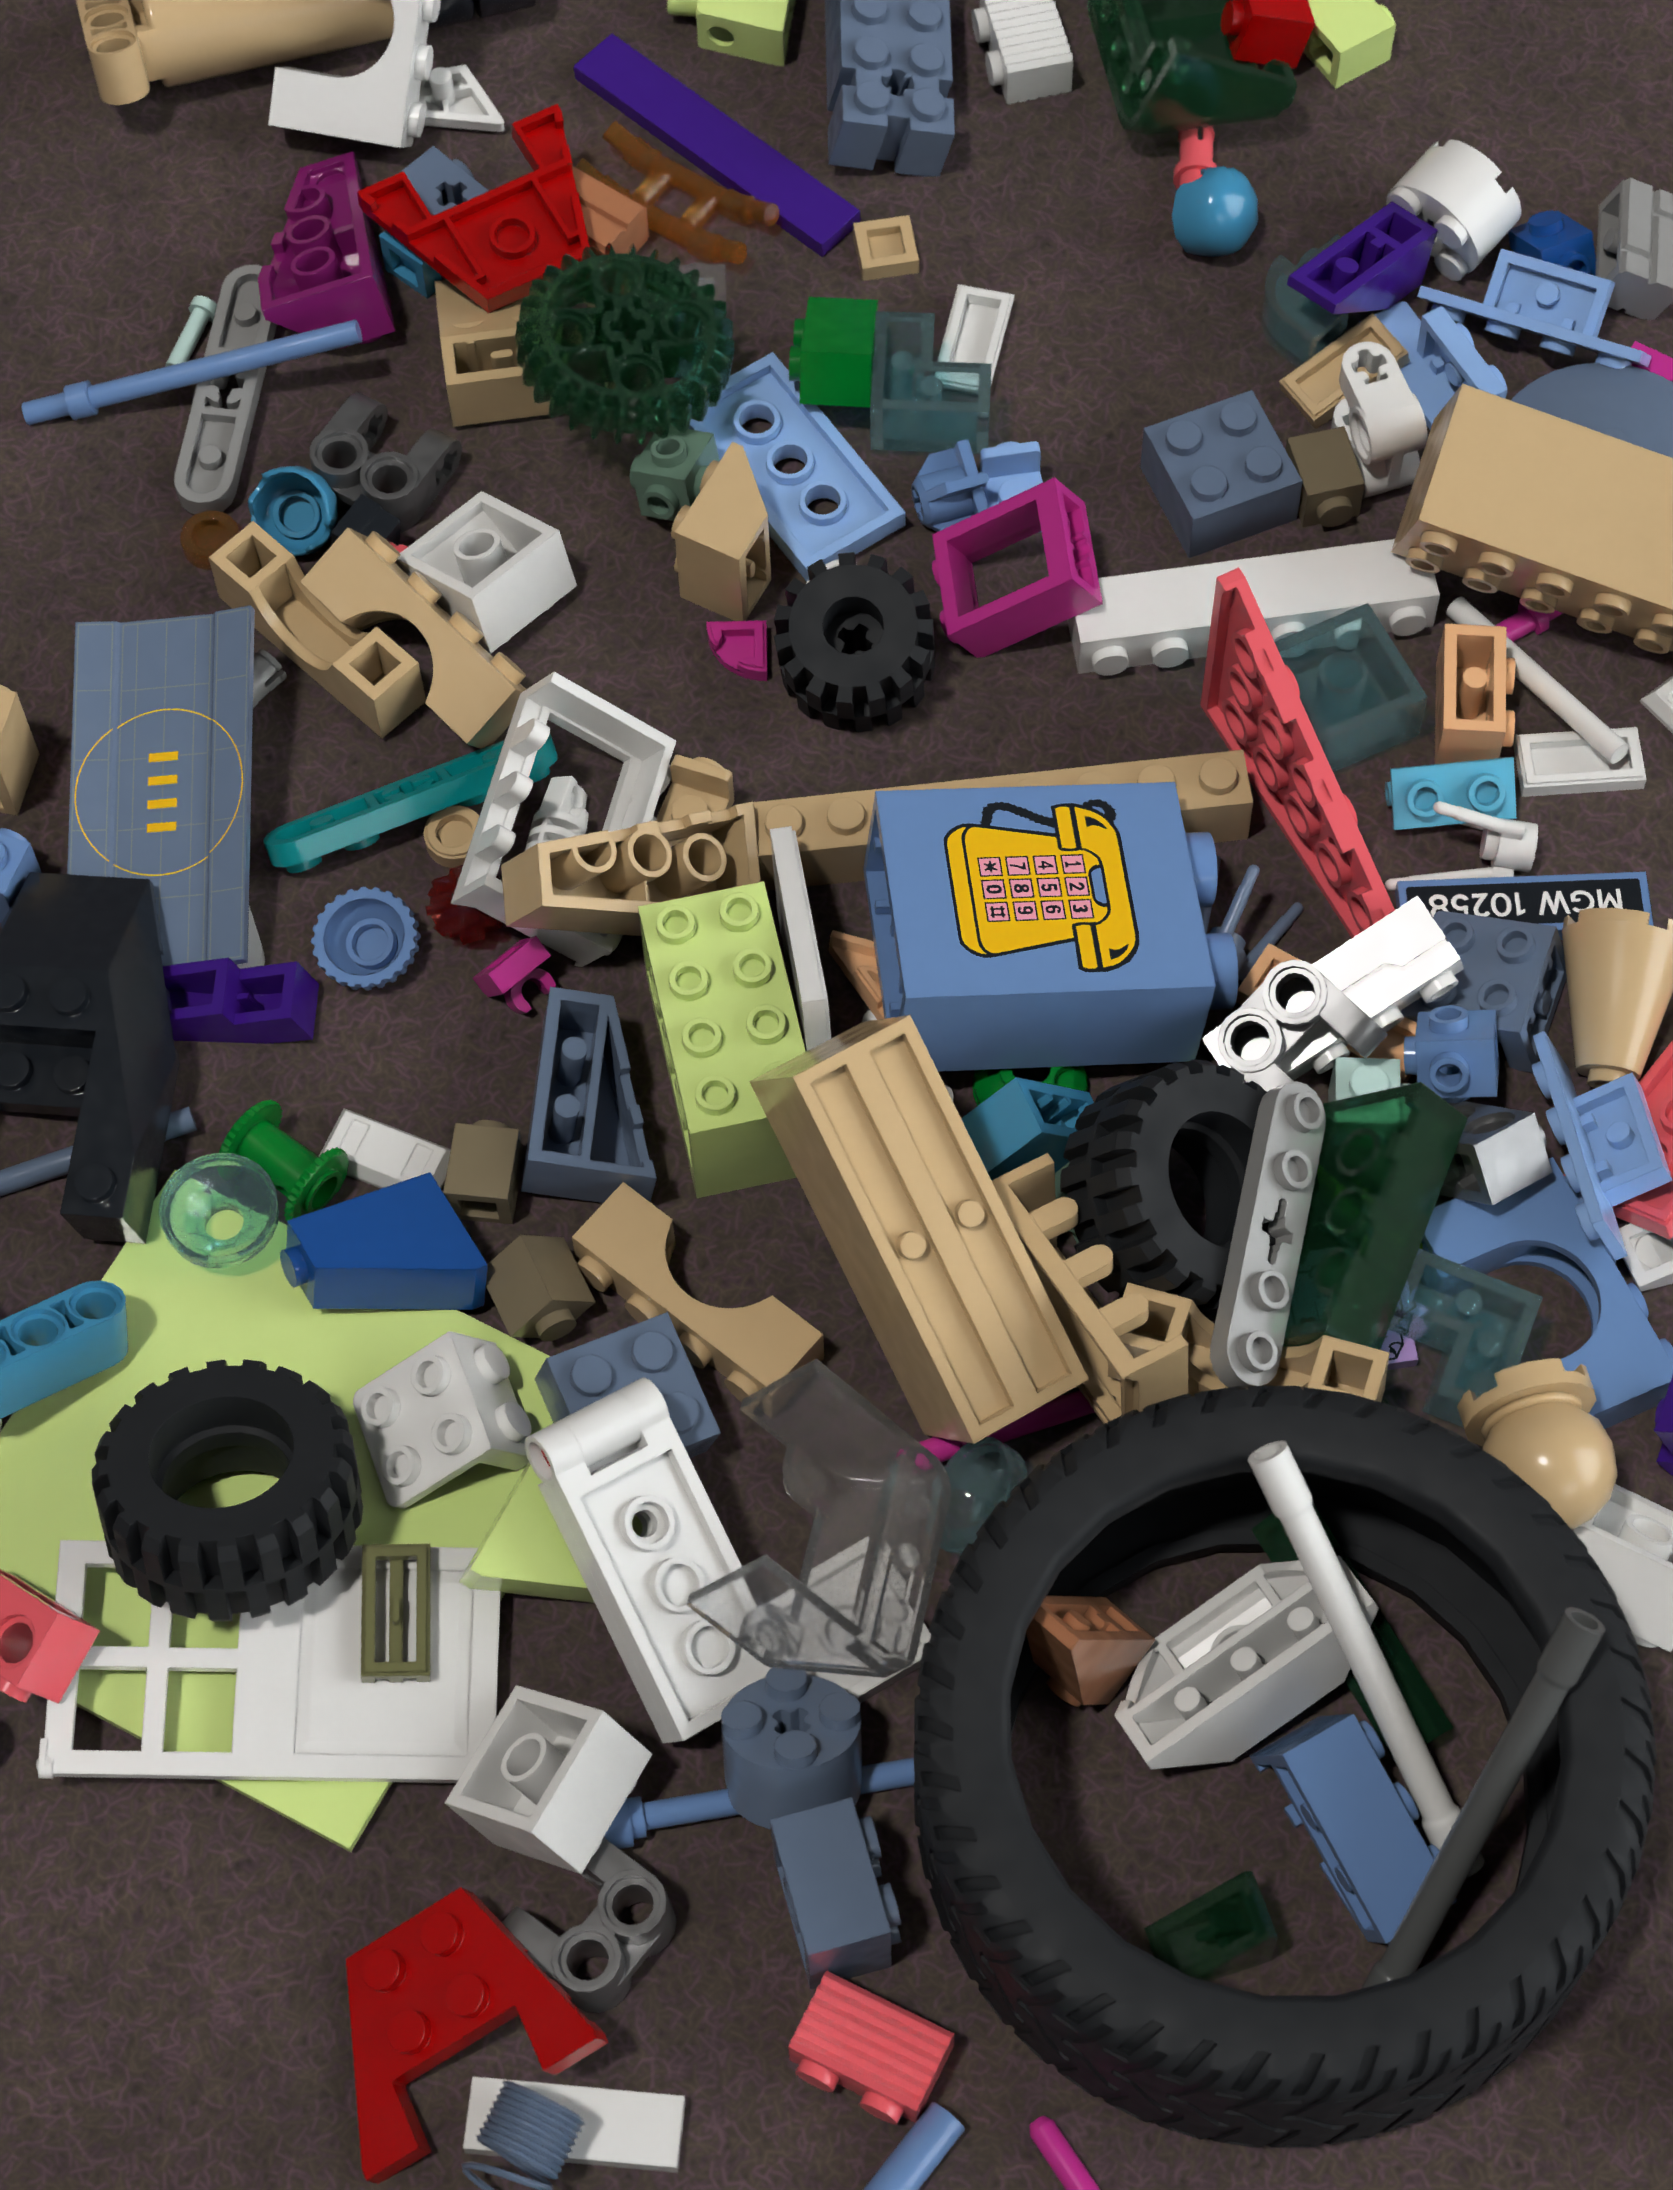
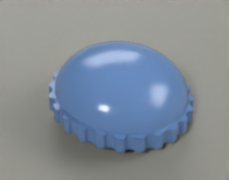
M361 887L357 891L350 889L345 895H337L335 901L327 903L325 911L318 914V923L312 929L315 934L311 938V943L315 947L313 955L319 960L317 962L318 966L326 971L325 974L332 980L336 979V982L341 986L348 985L353 990L364 988L369 991L373 987L383 988L387 982H395L398 975H403L407 972V966L414 962V954L419 951L417 941L421 935L417 931L419 923L413 917L414 912L406 906V903L401 898H396L390 891L383 892L378 887H374L371 890L367 887Z

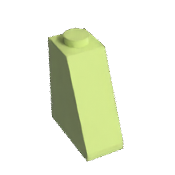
M529 1463L521 1473L459 1582L470 1589L595 1603L538 1487V1484L542 1483V1481ZM634 1515L632 1527L634 1532L640 1536L642 1533V1523Z

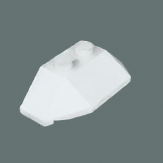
M1337 1556L1361 1609L1371 1626L1379 1608L1343 1559ZM1294 1560L1257 1565L1155 1637V1642L1141 1659L1131 1678L1126 1700L1120 1702L1114 1716L1150 1769L1232 1762L1344 1683L1351 1668L1300 1561Z

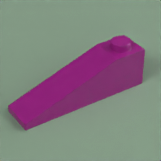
M353 151L299 168L284 207L288 217L283 232L275 233L270 245L274 256L270 265L262 266L258 276L261 310L265 320L298 333H303L356 319L359 323L363 339L362 343L359 344H367L379 339L382 335L394 332L395 327L390 297L371 218L358 205L357 191L363 189Z

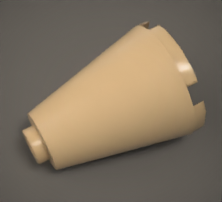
M1588 908L1579 910L1578 922L1576 923L1569 915L1564 918L1562 939L1575 1066L1579 1074L1588 1077L1587 1084L1593 1088L1600 1087L1633 1072L1637 1080L1641 1077L1673 993V920L1668 918L1667 930L1649 925L1650 913L1639 910Z

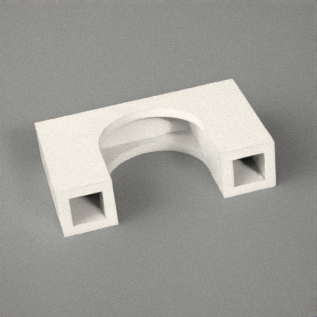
M391 0L394 12V28L388 48L377 63L360 74L344 77L292 67H275L268 125L398 148L412 147L414 137H421L425 123V104L419 103L421 80H428L432 69L433 47L426 45L429 22H436L438 18L441 0Z

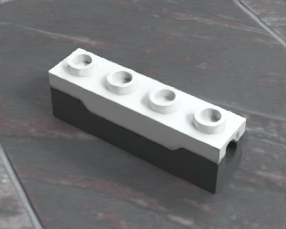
M1418 895L1312 964L1385 1032L1398 1025L1404 1019L1401 1010L1420 997L1426 1003H1430L1453 989L1459 982L1454 975L1464 969L1461 958L1450 942H1447L1446 936ZM1301 978L1287 981L1280 989V1006L1291 1012L1306 1009L1314 999L1315 991L1312 983ZM1321 1020L1312 1026L1290 1049L1278 1067L1293 1081L1312 1068L1318 1074L1324 1073L1333 1068L1337 1057L1349 1056L1350 1052L1346 1047L1348 1043ZM1256 1025L1243 1028L1235 1038L1234 1046L1237 1055L1248 1060L1257 1059L1262 1056L1269 1046L1268 1032L1263 1027ZM1218 1026L1201 1039L1219 1066L1223 1064L1231 1068L1219 1053L1217 1036L1220 1026Z

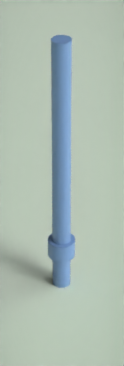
M355 319L95 385L86 380L64 386L63 393L23 402L22 413L28 425L69 415L73 420L97 415L101 407L362 343V333L359 323Z

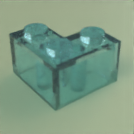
M876 311L870 404L871 450L939 452L954 448L958 441L966 439L969 440L972 453L980 454L982 449L988 448L992 364L934 362L935 313Z
M1417 1248L1402 1270L1382 1327L1443 1351L1422 1411L1463 1427L1457 1408L1463 1394L1470 1389L1478 1398L1483 1393L1498 1386L1494 1376L1495 1373L1519 1365L1543 1297Z

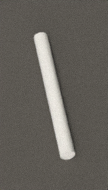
M1463 597L1455 599L1447 608L1446 615L1456 624L1495 626ZM1506 636V658H1515V677L1610 763L1614 764L1620 761L1627 753L1629 745Z

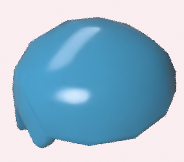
M1219 166L1201 169L1200 173L1203 176L1193 182L1180 185L1176 192L1172 211L1175 237L1187 253L1199 256H1225L1235 253L1246 244L1256 228L1258 222V199L1248 178L1235 168Z
M283 466L263 473L261 481L248 498L251 522L254 521L293 554L294 557L314 554L329 541L331 531L338 523L336 494L321 475L302 466Z

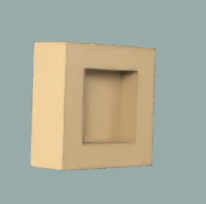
M909 215L853 223V237L863 281L919 273V257Z

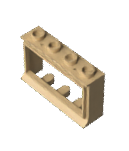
M1046 1153L991 1180L1089 1380L1077 1387L1103 1424L1137 1409L1139 1412H1142L1143 1408L1148 1405L1188 1394L1189 1344L1182 1335L1136 1358H1133L1119 1338L1146 1323L1149 1316L1147 1298L1140 1293H1129L1101 1307L1088 1290L1087 1286L1111 1274L1113 1270V1253L1111 1249L1105 1245L1097 1244L1066 1259L1057 1247V1236L1073 1229L1077 1225L1078 1205L1073 1199L1068 1197L1056 1199L1054 1161L1049 1154ZM1108 1362L1121 1380L1108 1377Z

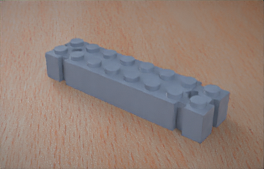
M825 0L827 110L833 111L828 125V164L873 170L876 159L894 161L895 173L924 177L940 176L955 136L954 101L947 98L953 82L950 0Z

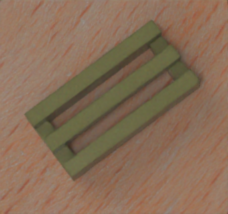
M431 1544L362 1545L361 1682L375 1683V1679H389V1683H402L403 1679L430 1682ZM377 1560H390L389 1662H376ZM404 1560H417L416 1661L403 1662Z

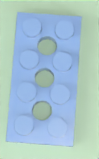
M772 352L676 406V419L682 428L714 433L719 461L732 442L743 446L768 513L769 536L807 582L809 580L807 568L809 565L820 559L823 560L824 564L838 560V554L854 552L857 554L904 527L905 511L817 405L799 404L800 384L797 381H789L788 369ZM762 418L768 420L772 427L763 433H750L743 429L742 425L750 419ZM786 458H795L805 464L802 470L793 474L782 473L774 466L780 460ZM820 498L831 499L838 504V508L829 514H816L810 511L807 506L812 501Z

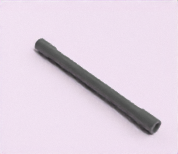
M1568 1607L1563 1612L1537 1661V1669L1387 1949L1382 1958L1373 1965L1361 1989L1409 1976L1417 1970L1568 1690L1578 1682L1605 1632L1602 1622L1592 1614L1574 1607Z

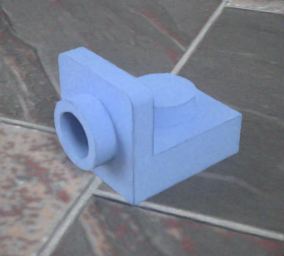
M1037 441L1025 443L1004 442L995 447L981 450L980 472H985L989 476V481L983 489L989 508L1043 483L1040 473L1041 451Z

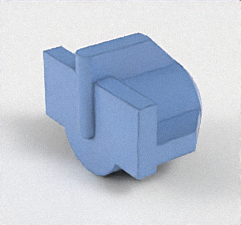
M968 439L958 441L954 448L929 454L911 485L913 503L920 522L936 532L989 508L983 490L989 481V476L985 472L978 473Z

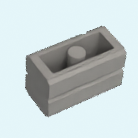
M1632 178L1622 180L1599 204L1595 276L1611 280L1615 283L1608 307L1615 310L1624 308L1626 314L1640 319L1655 320L1670 304H1673V194L1662 189L1653 191V186Z

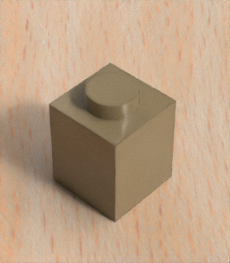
M1345 426L1287 438L1286 452L1303 481L1298 508V516L1302 528L1318 524L1325 527H1335L1347 522L1351 517L1359 516L1365 482Z
M479 1120L473 1125L455 1123L443 1193L459 1219L513 1225L524 1160L519 1129H512L506 1124L494 1120Z
M520 1235L488 1263L486 1287L510 1337L540 1338L542 1341L559 1339L570 1333L576 1326V1319L595 1303L564 1237Z

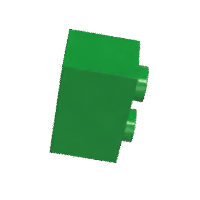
M808 297L805 318H795L793 345L790 346L789 381L800 382L799 404L870 407L877 355L878 300Z

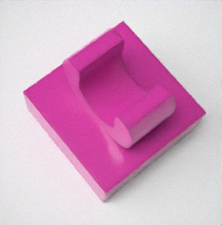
M537 936L519 940L472 978L488 998L504 994L508 1007L518 1014H525L532 1009L522 996V986L527 980L534 982L545 995L549 994L550 987H556L553 977L547 971L537 968L551 956Z

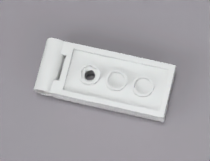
M644 1377L526 1437L525 1450L534 1472L542 1481V1483L538 1484V1487L662 1743L684 1741L721 1720L722 1710L740 1690L751 1683L766 1678V1674L771 1668L777 1665L789 1664L672 1423L666 1402L652 1381ZM634 1515L642 1523V1533L640 1536L634 1532L632 1527Z

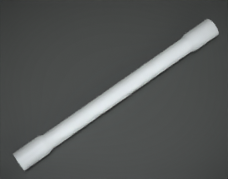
M1275 1441L1255 1450L1248 1457V1462L1273 1514L1281 1521L1410 1791L1422 1817V1827L1429 1842L1440 1850L1461 1809L1454 1804L1324 1531L1313 1507L1312 1495L1287 1442ZM1481 1852L1467 1877L1472 1876L1483 1867L1485 1860Z

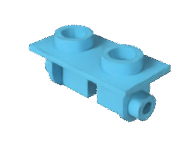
M1514 757L1390 768L1391 782H1385V800L1387 806H1392L1394 830L1465 824V822L1436 813L1433 806L1438 801L1464 807L1496 818H1517Z

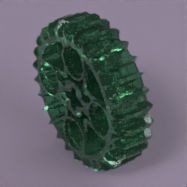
M608 243L605 247L604 255L596 256L586 246L580 262L571 255L565 254L562 258L560 269L553 265H547L543 273V279L532 281L529 288V296L523 297V302L520 306L515 341L517 346V366L523 368V385L528 387L534 386L533 397L535 403L540 404L550 401V418H556L564 413L569 415L568 427L570 431H573L581 423L590 426L592 440L598 436L601 430L612 432L616 445L621 442L623 434H634L640 445L645 442L646 432L654 431L661 439L667 438L670 425L679 432L686 433L691 418L696 421H703L708 407L717 406L721 392L726 388V384H728L735 351V341L732 339L733 321L726 318V302L722 300L714 301L716 294L715 286L713 284L698 286L700 278L698 269H694L686 274L680 272L681 262L679 257H676L669 264L659 261L657 248L653 250L650 257L636 254L634 244L629 246L627 254L615 253L611 243ZM579 303L586 304V308H571ZM666 378L681 379L671 385L665 384L664 381Z

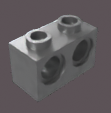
M1462 1101L1459 1103H1449L1396 1131L1414 1190L1494 1205L1553 1173L1545 1149L1547 1145L1546 1136L1533 1112Z

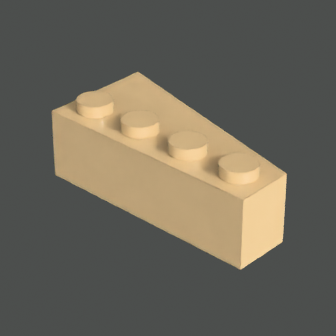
M753 802L734 805L729 809L714 812L707 810L691 813L673 820L662 822L655 820L639 823L630 828L611 832L604 830L537 843L501 865L506 927L641 936L638 906L761 882Z

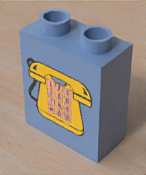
M1175 782L875 791L863 871L884 1018L911 1015L938 1071L1187 1062L1196 1058L1209 1010H1226L1234 1007L1238 992V959L1233 937L1230 933H1205L1200 909L1202 907H1211L1216 897L1218 870L1214 840L1210 832H1185Z

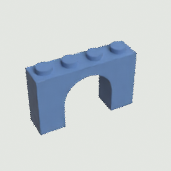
M1553 1157L1549 1158L1553 1173L1494 1205L1455 1198L1415 1215L1410 1233L1423 1244L1422 1252L1417 1260L1437 1295L1494 1270L1513 1265H1530L1547 1269L1564 1278L1578 1291L1590 1315L1591 1337L1580 1349L1562 1358L1561 1361L1565 1371H1574L1580 1364L1586 1366L1597 1399L1589 1414L1598 1418L1604 1429L1658 1406L1660 1400L1666 1396L1673 1375V1346L1665 1338L1659 1339L1647 1320L1648 1307L1641 1291L1635 1284H1627L1615 1265V1259L1601 1238L1591 1242L1586 1236L1575 1210V1205L1584 1202L1582 1193L1574 1192L1566 1175H1563Z

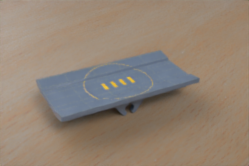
M251 605L217 611L214 614L122 623L117 621L75 622L67 874L150 879L154 887L164 954L161 955L162 966L228 957L236 965L248 963L255 609Z

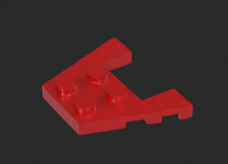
M558 104L512 123V138L533 169V172L436 215H431L407 175L402 171L357 191L359 207L372 220L488 313L590 268L591 250L579 192L576 189L572 170V159L569 145H567L563 115Z
M459 1887L346 1958L361 2165L366 2181L379 2184L432 2152L406 2090V2085L519 2015L542 2070L555 2076L609 2043L605 2033L599 2026L585 2017L571 2002V1996L556 1980L549 1978L529 1957L527 1954L528 1950L473 1892Z

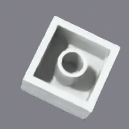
M516 1685L446 1799L445 1804L493 1844L582 1875L590 1859L599 1849L603 1837L626 1798L636 1786L637 1780L651 1758L652 1753L603 1710Z

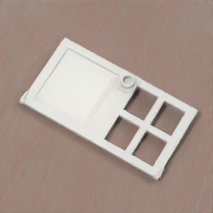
M60 1540L55 1602L83 1619L87 1567L115 1568L114 1560L109 1557L105 1541ZM353 1545L349 1554L343 1560L336 1559L337 1570L322 1585L318 1586L313 1582L307 1586L308 1594L292 1605L288 1606L285 1601L270 1606V1614L251 1618L250 1612L240 1613L238 1648L171 1647L173 1613L170 1611L169 1603L166 1602L161 1608L151 1604L148 1647L91 1646L79 1669L147 1671L141 1751L73 1750L79 1680L78 1669L59 1704L47 1699L44 1738H40L39 1758L36 1762L38 1778L97 1777L457 1783L496 1719L501 1592L470 1589L459 1582L478 1548L431 1547L430 1682L403 1679L402 1683H389V1679H375V1683L361 1682L362 1546ZM377 1560L376 1662H389L390 1560ZM404 1560L403 1662L416 1661L417 1560ZM169 1671L236 1672L232 1752L163 1751Z

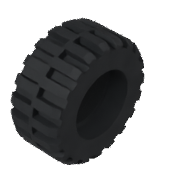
M1190 1060L1182 1064L1175 1062L1110 1087L1097 1095L1095 1103L1086 1106L1079 1115L1074 1127L1077 1132L1069 1134L1063 1158L1069 1160V1166L1061 1170L1060 1192L1067 1193V1197L1073 1199L1078 1205V1223L1074 1227V1231L1079 1243L1073 1245L1076 1252L1079 1253L1093 1245L1101 1244L1109 1247L1113 1253V1270L1111 1274L1097 1281L1106 1292L1117 1291L1119 1299L1123 1297L1128 1282L1192 1299L1205 1317L1217 1315L1258 1108L1263 1095L1267 1093L1259 1084L1254 1081L1243 1083L1245 1075L1223 1064L1216 1067L1215 1064L1206 1060ZM1171 1147L1189 1163L1201 1185L1206 1205L1204 1237L1200 1236L1188 1224L1174 1199L1168 1171ZM1311 1208L1309 1209L1305 1234L1310 1233L1312 1228L1314 1209ZM1267 1222L1262 1224V1230L1270 1236L1269 1246L1275 1245L1276 1238L1268 1233L1269 1223ZM1303 1240L1300 1260L1303 1256V1253L1308 1243L1305 1240Z
M244 1359L242 1366H228L226 1360L206 1362V1369L189 1372L188 1367L174 1371L169 1374V1381L160 1386L152 1382L136 1394V1404L133 1407L125 1404L109 1423L111 1432L106 1431L102 1435L94 1453L96 1464L92 1468V1488L109 1557L114 1560L116 1572L126 1585L137 1588L138 1595L155 1606L161 1608L168 1602L171 1613L195 1619L197 1612L208 1613L211 1621H232V1614L250 1612L251 1618L270 1614V1606L285 1601L290 1606L304 1598L308 1594L307 1586L313 1582L318 1586L322 1585L337 1570L336 1559L343 1560L349 1554L356 1541L355 1530L362 1522V1491L353 1437L349 1432L348 1420L341 1408L331 1402L330 1394L310 1380L303 1385L302 1375L282 1366H278L276 1371L267 1370L266 1363L262 1361ZM257 1471L280 1478L270 1489L261 1495L234 1506L203 1508L177 1501L197 1483L226 1472Z

